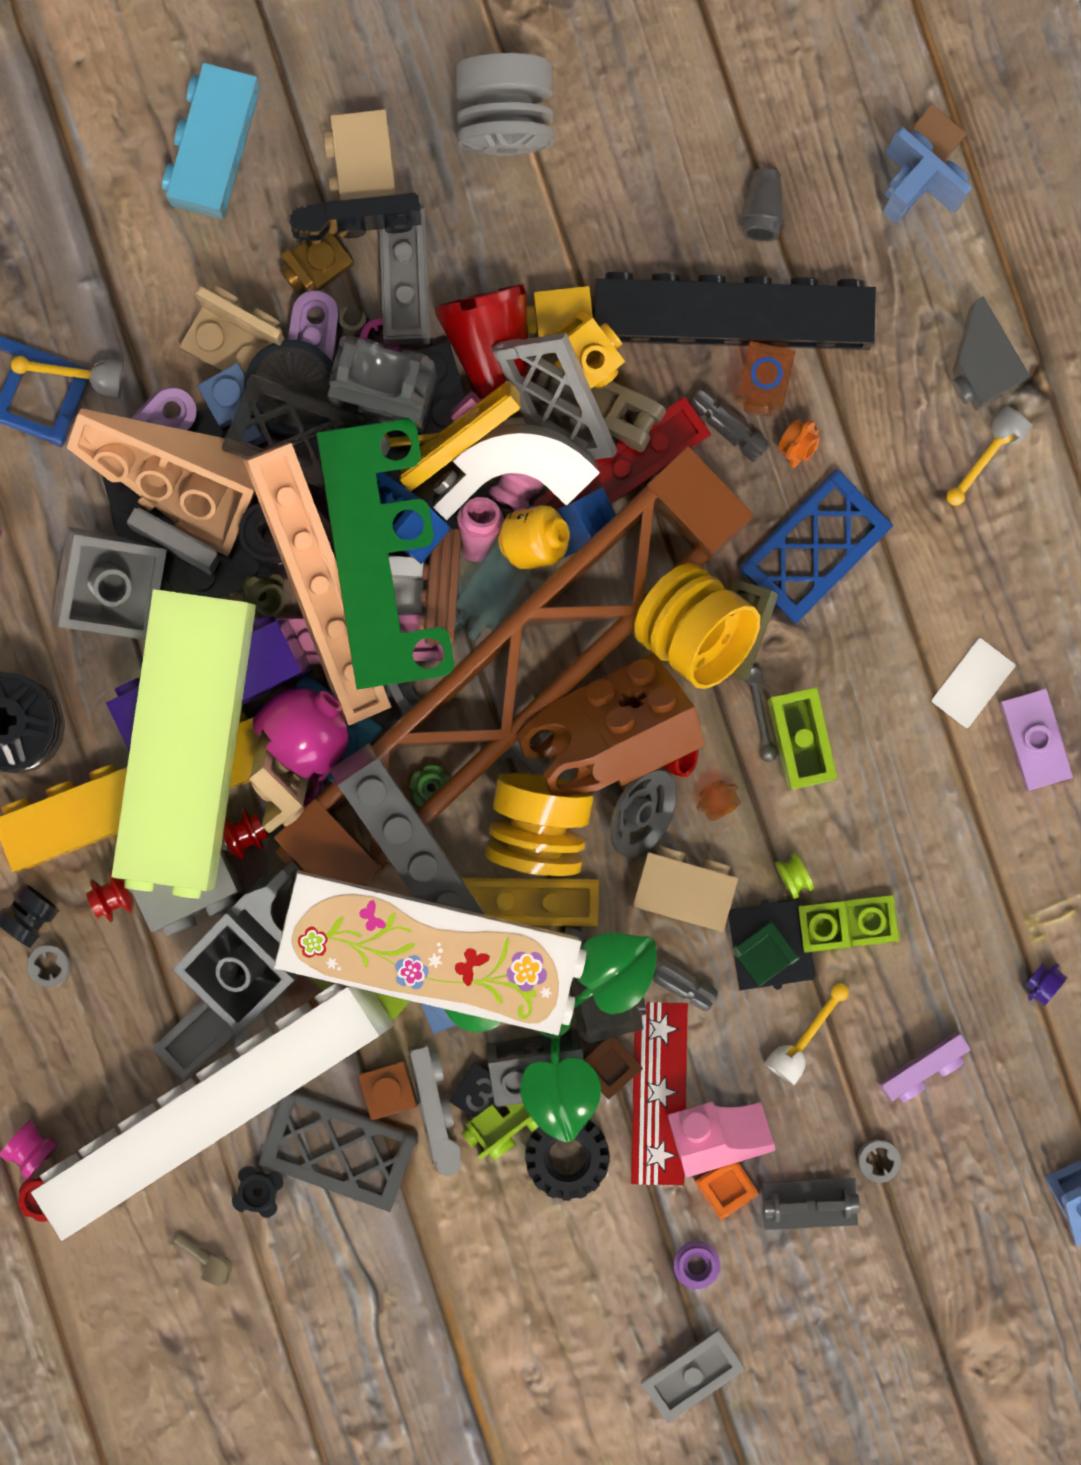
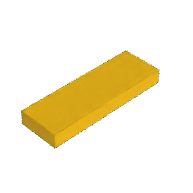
M506 381L420 447L421 460L419 464L412 468L400 469V481L411 492L521 408L520 392L511 381Z
M462 878L488 916L526 925L598 926L599 880Z

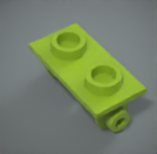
M523 1103L507 1105L506 1107L510 1113L504 1118L492 1104L466 1123L468 1128L461 1133L472 1148L478 1143L482 1145L484 1150L477 1156L480 1160L489 1154L495 1161L516 1145L511 1136L524 1126H527L531 1132L539 1127L530 1117Z

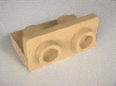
M264 732L259 736L249 779L256 793L267 801L262 827L270 833L281 824L284 827L289 826L302 814L305 808L303 805L305 794L309 784L307 778L301 777L285 767L266 749L265 746L271 740Z

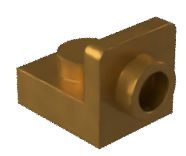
M328 234L320 244L309 242L306 245V243H303L292 251L286 248L280 253L285 266L279 270L295 292L301 288L308 293L310 291H321L354 266V261L333 234Z

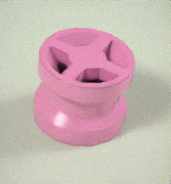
M524 474L500 475L501 478L497 485L489 488L486 496L492 498L497 505L512 513L515 510L530 507L529 502L532 496L539 494L544 484Z

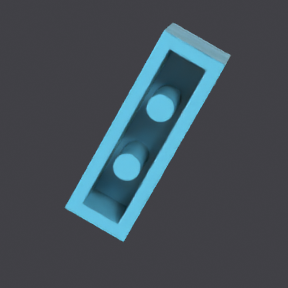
M207 63L202 64L199 76L192 75L186 97L187 102L192 103L187 120L180 119L174 138V145L179 147L175 164H167L162 180V190L167 191L166 197L171 206L225 219L261 90L256 76Z

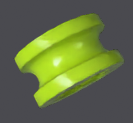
M796 852L790 854L788 862H781V860L775 862L776 869L793 899L799 897V892L802 889H807L808 891L815 889L804 864Z

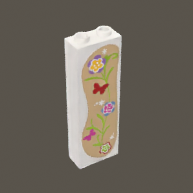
M297 870L274 969L559 1035L561 1024H570L575 997L568 996L572 978H581L587 951L580 949L581 940L576 936Z

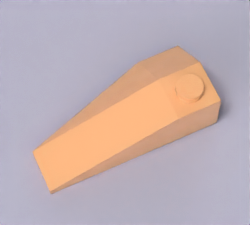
M81 408L77 415L67 445L68 450L109 481H121L140 496L138 503L147 510L151 511L155 507L175 522L173 527L217 550L218 553L229 556L239 534V524L243 514L250 508L256 495L243 460L259 454L258 452L226 438Z

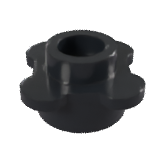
M253 1166L243 1167L238 1173L240 1185L238 1193L232 1198L233 1207L239 1212H244L245 1210L259 1212L264 1218L273 1216L278 1209L275 1202L277 1192L284 1184L282 1176L277 1172L269 1174L257 1172ZM254 1188H261L262 1194L255 1196L253 1193Z

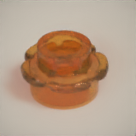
M723 780L709 784L699 793L701 800L696 806L697 810L704 812L709 821H715L730 814L741 804L735 792L738 789L737 785H725Z

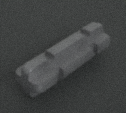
M707 387L701 388L690 400V405L701 418L705 415L708 418L707 423L734 447L738 444L741 447L740 452L750 461H757L768 449V440L759 432L753 433L750 431L752 426L727 404L717 402L719 397Z
M657 955L652 981L682 999L689 998L691 1000L690 1003L702 1011H708L717 998V990L703 981L701 984L696 982V977L666 959L663 961L659 960V955Z

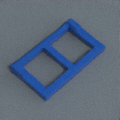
M0 336V351L14 356H24L30 362L90 370ZM11 369L0 394V423L49 441L56 446L63 447L89 379L73 377L52 429L8 412L24 375L17 374Z

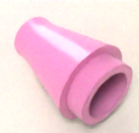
M476 497L470 499L460 508L457 521L464 557L473 562H480L489 556L490 548L502 528L504 517L494 501L485 497Z

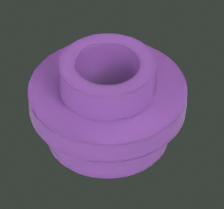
M693 1241L683 1245L677 1251L673 1261V1268L676 1277L683 1285L692 1289H702L708 1287L717 1279L720 1272V1259L717 1252L709 1244ZM694 1256L702 1257L706 1263L704 1270L699 1273H693L688 1269V1262Z

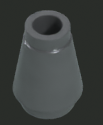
M762 168L754 171L739 218V224L743 227L742 234L748 239L773 241L779 237V231L785 227L780 182L781 174L776 170Z

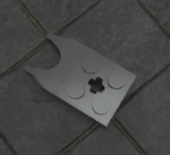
M350 335L343 336L339 342V348L329 379L328 398L331 406L338 412L379 423L407 419L416 425L418 433L423 434L438 382L434 361L418 352L410 350L392 351L383 348L382 344L373 340Z
M293 861L281 871L264 876L173 968L238 1035L300 975L274 969L290 902V885L294 880L295 873L300 869Z

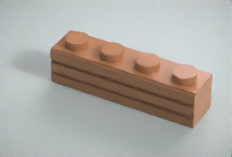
M450 529L429 554V564H424L423 581H428V589H422L421 606L426 607V615L420 614L419 630L436 627L445 629L450 635L451 645H454L461 551L459 529ZM425 639V643L440 644L434 639Z

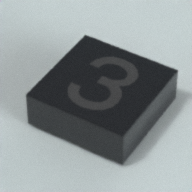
M475 1062L449 1100L450 1103L473 1118L492 1104L498 1111L501 1108L494 1103L490 1072Z

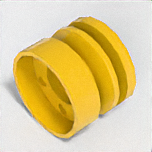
M686 563L675 567L664 575L649 591L638 610L634 631L636 639L642 646L653 651L661 661H669L674 671L694 687L707 689L725 680L747 657L755 644L760 630V614L754 606L737 593L725 590L721 581L716 577L710 576L707 570L699 564Z
M504 773L498 775L493 809L504 816L512 818V820H498L490 823L488 834L495 839L487 841L485 857L501 866L532 875L569 876L580 873L583 857L576 852L585 849L586 839L567 828L589 825L594 791L572 796L551 795L543 775L531 773ZM557 778L556 784H564L569 782V780Z

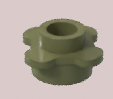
M272 572L267 577L261 578L249 575L242 581L241 589L244 591L243 602L256 605L255 616L257 615L259 618L268 616L269 618L275 617L281 612L286 601L285 592L281 588L284 584L282 576Z

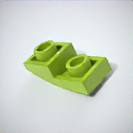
M895 895L798 906L804 953L901 941Z

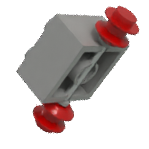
M242 808L241 820L233 823L225 818L215 890L201 891L200 899L171 895L173 886L154 884L153 892L124 888L125 879L112 877L111 870L109 871V882L100 885L95 880H90L92 890L86 893V897L92 911L97 918L105 915L111 923L113 922L114 910L122 907L129 914L132 913L135 897L150 932L164 931L166 937L170 935H177L197 925L194 916L207 911L210 917L230 910L238 902L236 896L245 893L246 890L227 849L230 850L232 855L242 860L245 859V848L251 845H255L263 851L262 840L269 836L262 827L263 822L257 812L249 815L246 809Z

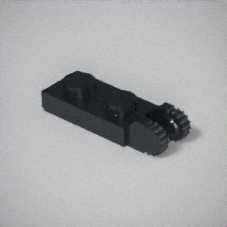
M408 193L331 201L323 204L307 205L305 208L302 206L301 208L296 207V210L292 211V215H290L291 220H289L293 238H296V241L301 242V244L306 243L308 245L309 242L312 244L322 243L328 234H338L341 238H358L365 235L366 231L385 229V232L392 234L408 232L412 230V226L421 225L419 195Z

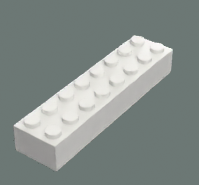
M335 983L315 996L319 1003V1006L313 1009L309 1002L275 1022L280 1030L276 1034H273L268 1027L235 1048L240 1055L236 1060L231 1053H228L196 1074L200 1080L199 1084L196 1085L193 1079L190 1078L158 1098L157 1101L161 1106L159 1110H157L154 1103H151L118 1124L117 1126L122 1134L119 1135L116 1129L113 1128L78 1150L83 1157L82 1160L77 1153H74L41 1174L40 1178L44 1184L32 1191L31 1194L61 1241L394 1026L395 1024L375 993Z

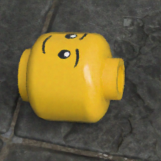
M538 505L518 509L508 514L499 532L498 542L502 554L511 564L518 569L530 570L552 566L561 561L567 551L570 531L567 523L558 511L551 506Z

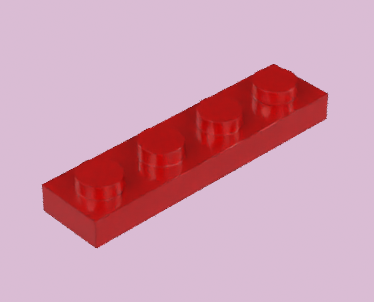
M684 396L666 409L660 424L653 425L648 434L651 440L643 452L634 450L620 441L615 445L617 452L614 457L596 459L595 461L598 464L600 473L570 503L603 487L611 505H614L661 472L687 446L694 449L711 437L710 431ZM551 490L533 502V506H551L555 510L566 506Z

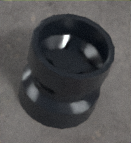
M23 882L14 893L15 900L10 907L1 909L0 927L20 943L31 948L40 937L39 929L46 922H52L60 910L44 895Z

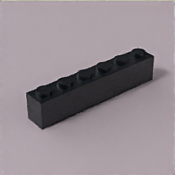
M608 272L605 274V279L596 278L594 320L599 327L607 323L622 343L870 350L875 342L876 287H864V281L860 279L837 280V286L818 285V279L808 277L790 279V284H772V278L748 276L744 278V283L726 282L725 276L713 274L698 276V281H679V275L672 273L652 274L651 280H634L632 273Z

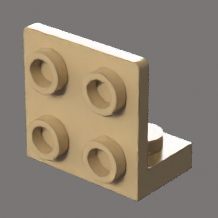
M216 285L213 286L211 291L199 286L195 295L202 308L179 348L219 372L238 363L244 374H246L251 360L261 349L272 343L280 346L285 338L282 334L283 330L278 327L280 322L274 317L257 308L254 309L252 314L246 312L237 304L239 300L237 297ZM286 350L274 352L261 361L254 376L255 392L263 393Z

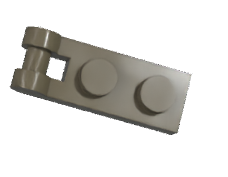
M552 354L548 362L554 365L558 357ZM543 371L535 384L554 395L561 381ZM613 381L601 388L594 386L591 391L611 436L621 440L628 447L643 452L651 440V437L648 435L654 424H660L666 409L658 402ZM565 384L559 397L580 409L572 388ZM530 394L533 401L546 407L549 406L548 403ZM555 407L553 408V410H555V411H557V412H559V413H562V414H564V415H566V416L572 418L571 416L565 414L564 412L558 410L557 408H555ZM627 410L638 414L632 425L622 420Z

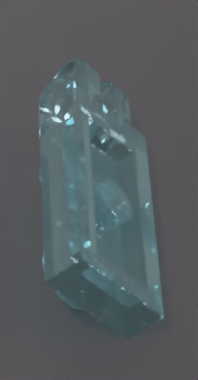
M497 539L457 600V608L461 610V613L456 619L455 629L460 632L469 618L472 617L477 622L470 631L468 638L474 642L480 637L485 627L494 631L535 569H518L511 564L502 554Z

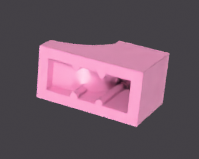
M712 1101L668 1115L673 1138L686 1178L776 1151L761 1102L740 1107L715 1106Z

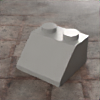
M67 527L52 619L58 627L146 640L153 589L160 590L167 549L115 534Z

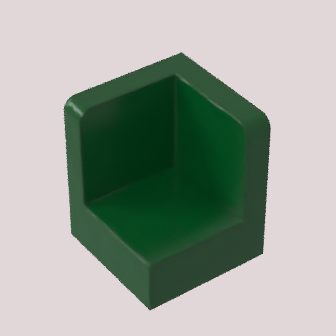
M767 921L731 948V951L758 987L762 986L788 965H793L800 960L771 921Z

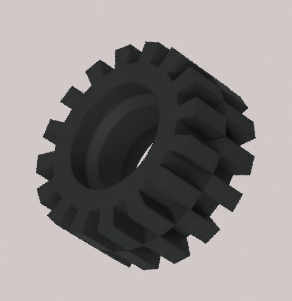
M588 1120L574 1139L585 1149L586 1160L583 1167L571 1175L558 1173L549 1162L550 1149L559 1140L544 1132L540 1127L531 1133L525 1150L527 1172L534 1185L539 1190L544 1191L547 1196L554 1199L555 1197L561 1198L563 1201H571L573 1198L581 1199L586 1197L591 1191H595L600 1186L603 1178L605 1179L610 1163L609 1148L604 1134L591 1120Z

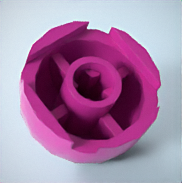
M302 688L284 690L268 701L253 718V728L257 736L264 730L271 740L265 746L266 749L285 767L307 779L313 773L319 774L317 781H323L330 773L329 769L337 765L346 752L349 740L346 721L340 713L342 706L335 697L325 691L317 693L310 689Z

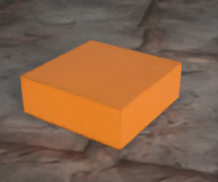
M739 1162L707 1171L694 1180L720 1220H723L760 1195Z

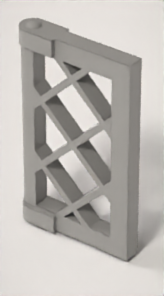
M567 333L503 341L492 347L494 356L499 362L507 382L511 381L520 392V411L526 424L545 427L568 437L594 460L614 457L617 448ZM556 352L563 370L542 358L543 354ZM520 358L532 365L526 378L520 375L513 359ZM536 368L561 381L555 395L530 381ZM565 384L572 388L580 409L559 397ZM528 393L549 404L543 417L537 414ZM554 407L578 420L572 433L548 420ZM582 424L589 427L595 442L588 443L576 436Z

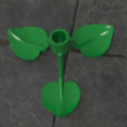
M611 932L596 935L581 946L580 949L586 950L587 954L581 978L577 979L587 989L575 997L574 1008L592 995L597 1006L608 1014L622 1013L637 1005L646 994L655 973L657 960L655 940L648 936ZM444 1009L457 1026L470 1032L480 1033L488 1031L501 1023ZM573 1014L569 1025L561 1024L559 1035L539 1031L542 1035L550 1037L551 1063L538 1061L530 1064L524 1071L520 1086L523 1104L533 1121L544 1132L563 1142H571L576 1138L583 1126L595 1113L601 1097L600 1079L589 1063L577 1057H570L560 1061V1036L571 1027Z

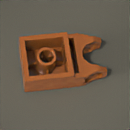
M654 653L551 702L517 734L521 751L526 758L549 759L557 756L543 773L549 793L559 796H572L597 791L616 781L621 786H624L705 746L694 704ZM541 730L553 732L542 744L537 746L529 745L531 738ZM577 768L576 775L572 780L564 784H556L557 777L561 772L566 769Z

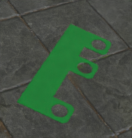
M403 419L317 432L356 690L449 675L454 669V659L450 635L445 629L436 627L401 633L388 554L390 552L423 548L432 543L434 533L429 505L422 499L381 504L376 473L412 468L419 464L421 451L416 425L410 420ZM393 430L404 432L411 442L409 454L405 458L396 461L386 458L380 449L382 437L387 432ZM403 510H413L423 519V531L413 540L401 539L393 530V520ZM422 639H434L443 647V660L435 668L424 669L417 665L413 658V649Z

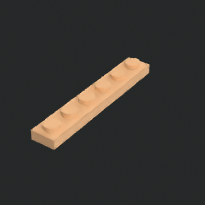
M286 442L244 459L243 461L332 694L342 706L340 713L345 719L346 725H352L391 708L384 686L356 690L337 562L292 443Z

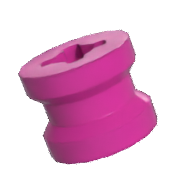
M29 1120L2 1149L0 1157L5 1161L16 1163L20 1167V1174L28 1180L44 1164L59 1144L52 1138H44L38 1133V1126L32 1120Z

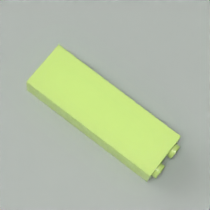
M153 589L112 877L126 879L124 888L153 892L154 884L173 886L171 895L200 899L201 891L215 890L256 609L254 604Z

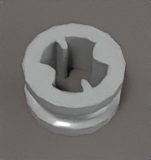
M56 945L40 946L31 953L27 962V971L31 980L44 987L58 986L65 982L72 969V962L68 952ZM50 952L58 956L56 964L61 967V972L58 976L54 973L50 974V979H46L42 976L43 967L38 964V961L42 955L44 958H49Z
M881 1139L867 1141L861 1146L857 1154V1165L860 1172L867 1179L877 1183H884L897 1175L901 1166V1158L898 1150L891 1143ZM876 1148L886 1149L885 1157L891 1160L888 1170L881 1167V1174L872 1173L873 1166L866 1162L870 1152L875 1155L877 1154Z

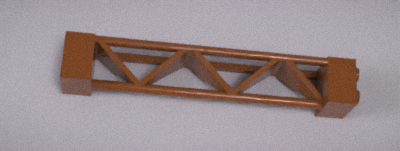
M689 446L454 667L449 675L436 684L371 746L391 774L393 754L400 748L488 742L416 810L426 827L518 741L517 734L529 721L538 715L548 704L564 697L634 631L638 610L649 593L648 591L644 595L654 508L693 548L671 570L686 563L699 564L700 566L706 562L708 563L749 524L754 514ZM640 522L632 605L550 607ZM618 619L513 718L522 634L529 626ZM510 645L500 730L417 733ZM334 781L304 808L302 814L292 824L284 827L274 837L281 845L275 853L286 865L293 861L300 868L299 870L303 869L308 873L367 886L385 869L384 866L390 861L372 835L370 850L368 851L332 813L347 799L336 781Z

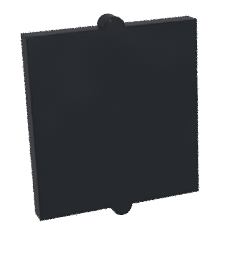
M804 899L777 903L762 900L760 905L730 909L728 919L733 947L767 921H771L800 959L793 965H788L762 986L758 987L734 955L739 991L773 986L774 989L779 990L782 988V984L816 980L812 952L804 953L798 906L805 905Z

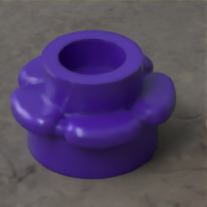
M1043 963L1025 984V986L1032 990L1028 1000L1031 1001L1034 998L1043 1006L1051 1000L1068 978L1057 969L1059 964L1055 963L1050 969Z

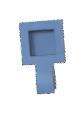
M236 363L197 385L221 429L234 423L245 446L253 449L266 440L251 415L244 393L245 374L240 365ZM255 394L259 406L262 407V404L260 403L257 395Z

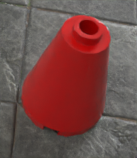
M524 284L498 289L499 292H483L434 307L436 317L477 396L481 400L507 381L499 362L494 356L492 347L503 341L528 339L527 293ZM520 358L513 359L520 375L526 378L529 372V363Z

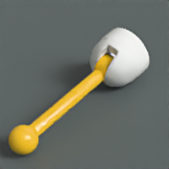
M843 983L833 985L831 997L798 1042L793 1046H779L770 1054L764 1064L772 1072L793 1086L797 1083L806 1065V1059L802 1052L837 1003L848 998V987Z

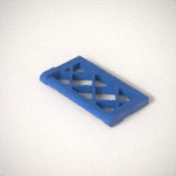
M834 469L738 568L741 574L746 576L754 585L770 589L779 594L775 605L796 624L893 525L856 489L841 471ZM834 488L845 498V511H818V504ZM851 505H852L857 511H851ZM806 516H812V544H785V537ZM818 516L845 517V544H818ZM851 517H864L873 526L858 544H851ZM773 549H780V577L766 576L757 567ZM786 549H812L813 577H786ZM818 549H845V557L825 577H818ZM773 582H780V589ZM786 582H813V589L797 605L786 596Z

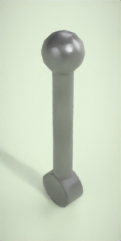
M753 667L748 681L744 682L750 685L762 743L759 751L760 758L765 762H772L777 758L778 751L775 746L771 745L759 687L762 673L758 668Z

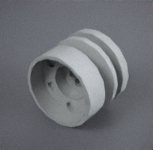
M493 53L470 57L456 64L457 100L465 104L475 105L464 108L457 113L458 125L464 127L458 131L459 148L477 154L514 156L545 150L554 145V128L548 126L553 122V110L547 106L536 104L553 97L552 62L550 60L532 54Z

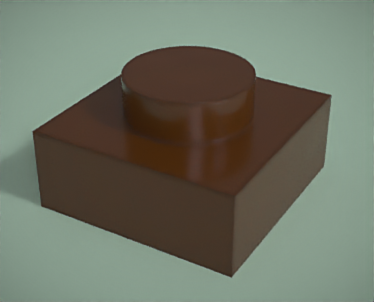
M612 1033L583 1058L597 1072L601 1083V1092L608 1100L643 1069Z

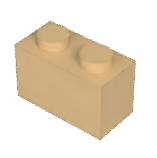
M386 109L330 116L332 130L323 131L326 158H335L337 176H329L331 201L396 195Z
M661 846L658 848L657 855L647 852L632 907L718 932H724L739 879L729 876L731 867L704 859L702 867L684 863L685 853Z

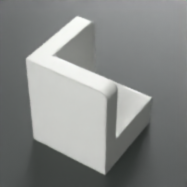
M389 556L398 613L422 612L421 594L424 586L423 567L425 561L420 564L412 557Z

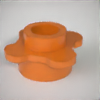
M795 420L786 429L779 442L778 451L790 460L789 466L795 468L801 460L804 462L808 461L819 445L820 439L817 437L819 430L814 428L815 422L812 420L807 421L805 424Z

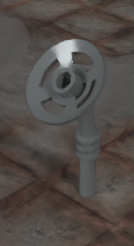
M656 769L630 782L624 791L617 782L599 790L614 807L610 824V838L614 849L625 857L634 858L645 854L654 847L668 828L675 810L677 792L671 775L661 769ZM644 781L641 787H636L639 783ZM659 786V790H660V801H659L658 810L656 811V807H657V792H656L655 788ZM646 825L648 826V829L639 838L630 842V832H634Z

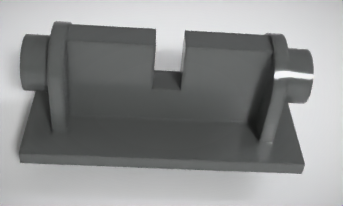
M855 1178L762 1183L764 1230L858 1225L857 1213H860L859 1195L856 1194Z

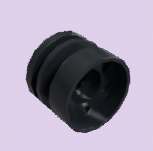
M0 672V720L4 719L6 710L8 715L17 718V724L9 726L7 735L6 731L0 728V772L23 774L37 770L55 756L63 742L65 719L61 704L48 688L21 674Z

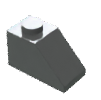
M984 296L975 300L968 311L953 367V373L956 377L952 380L953 387L964 404L971 402L975 411L1024 384L1030 377Z

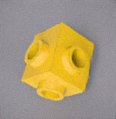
M583 310L552 334L567 333L590 389L594 386L601 388L611 382L618 374L617 368L625 362L617 351L623 344L607 323L599 327L596 321ZM558 359L554 365L563 370Z

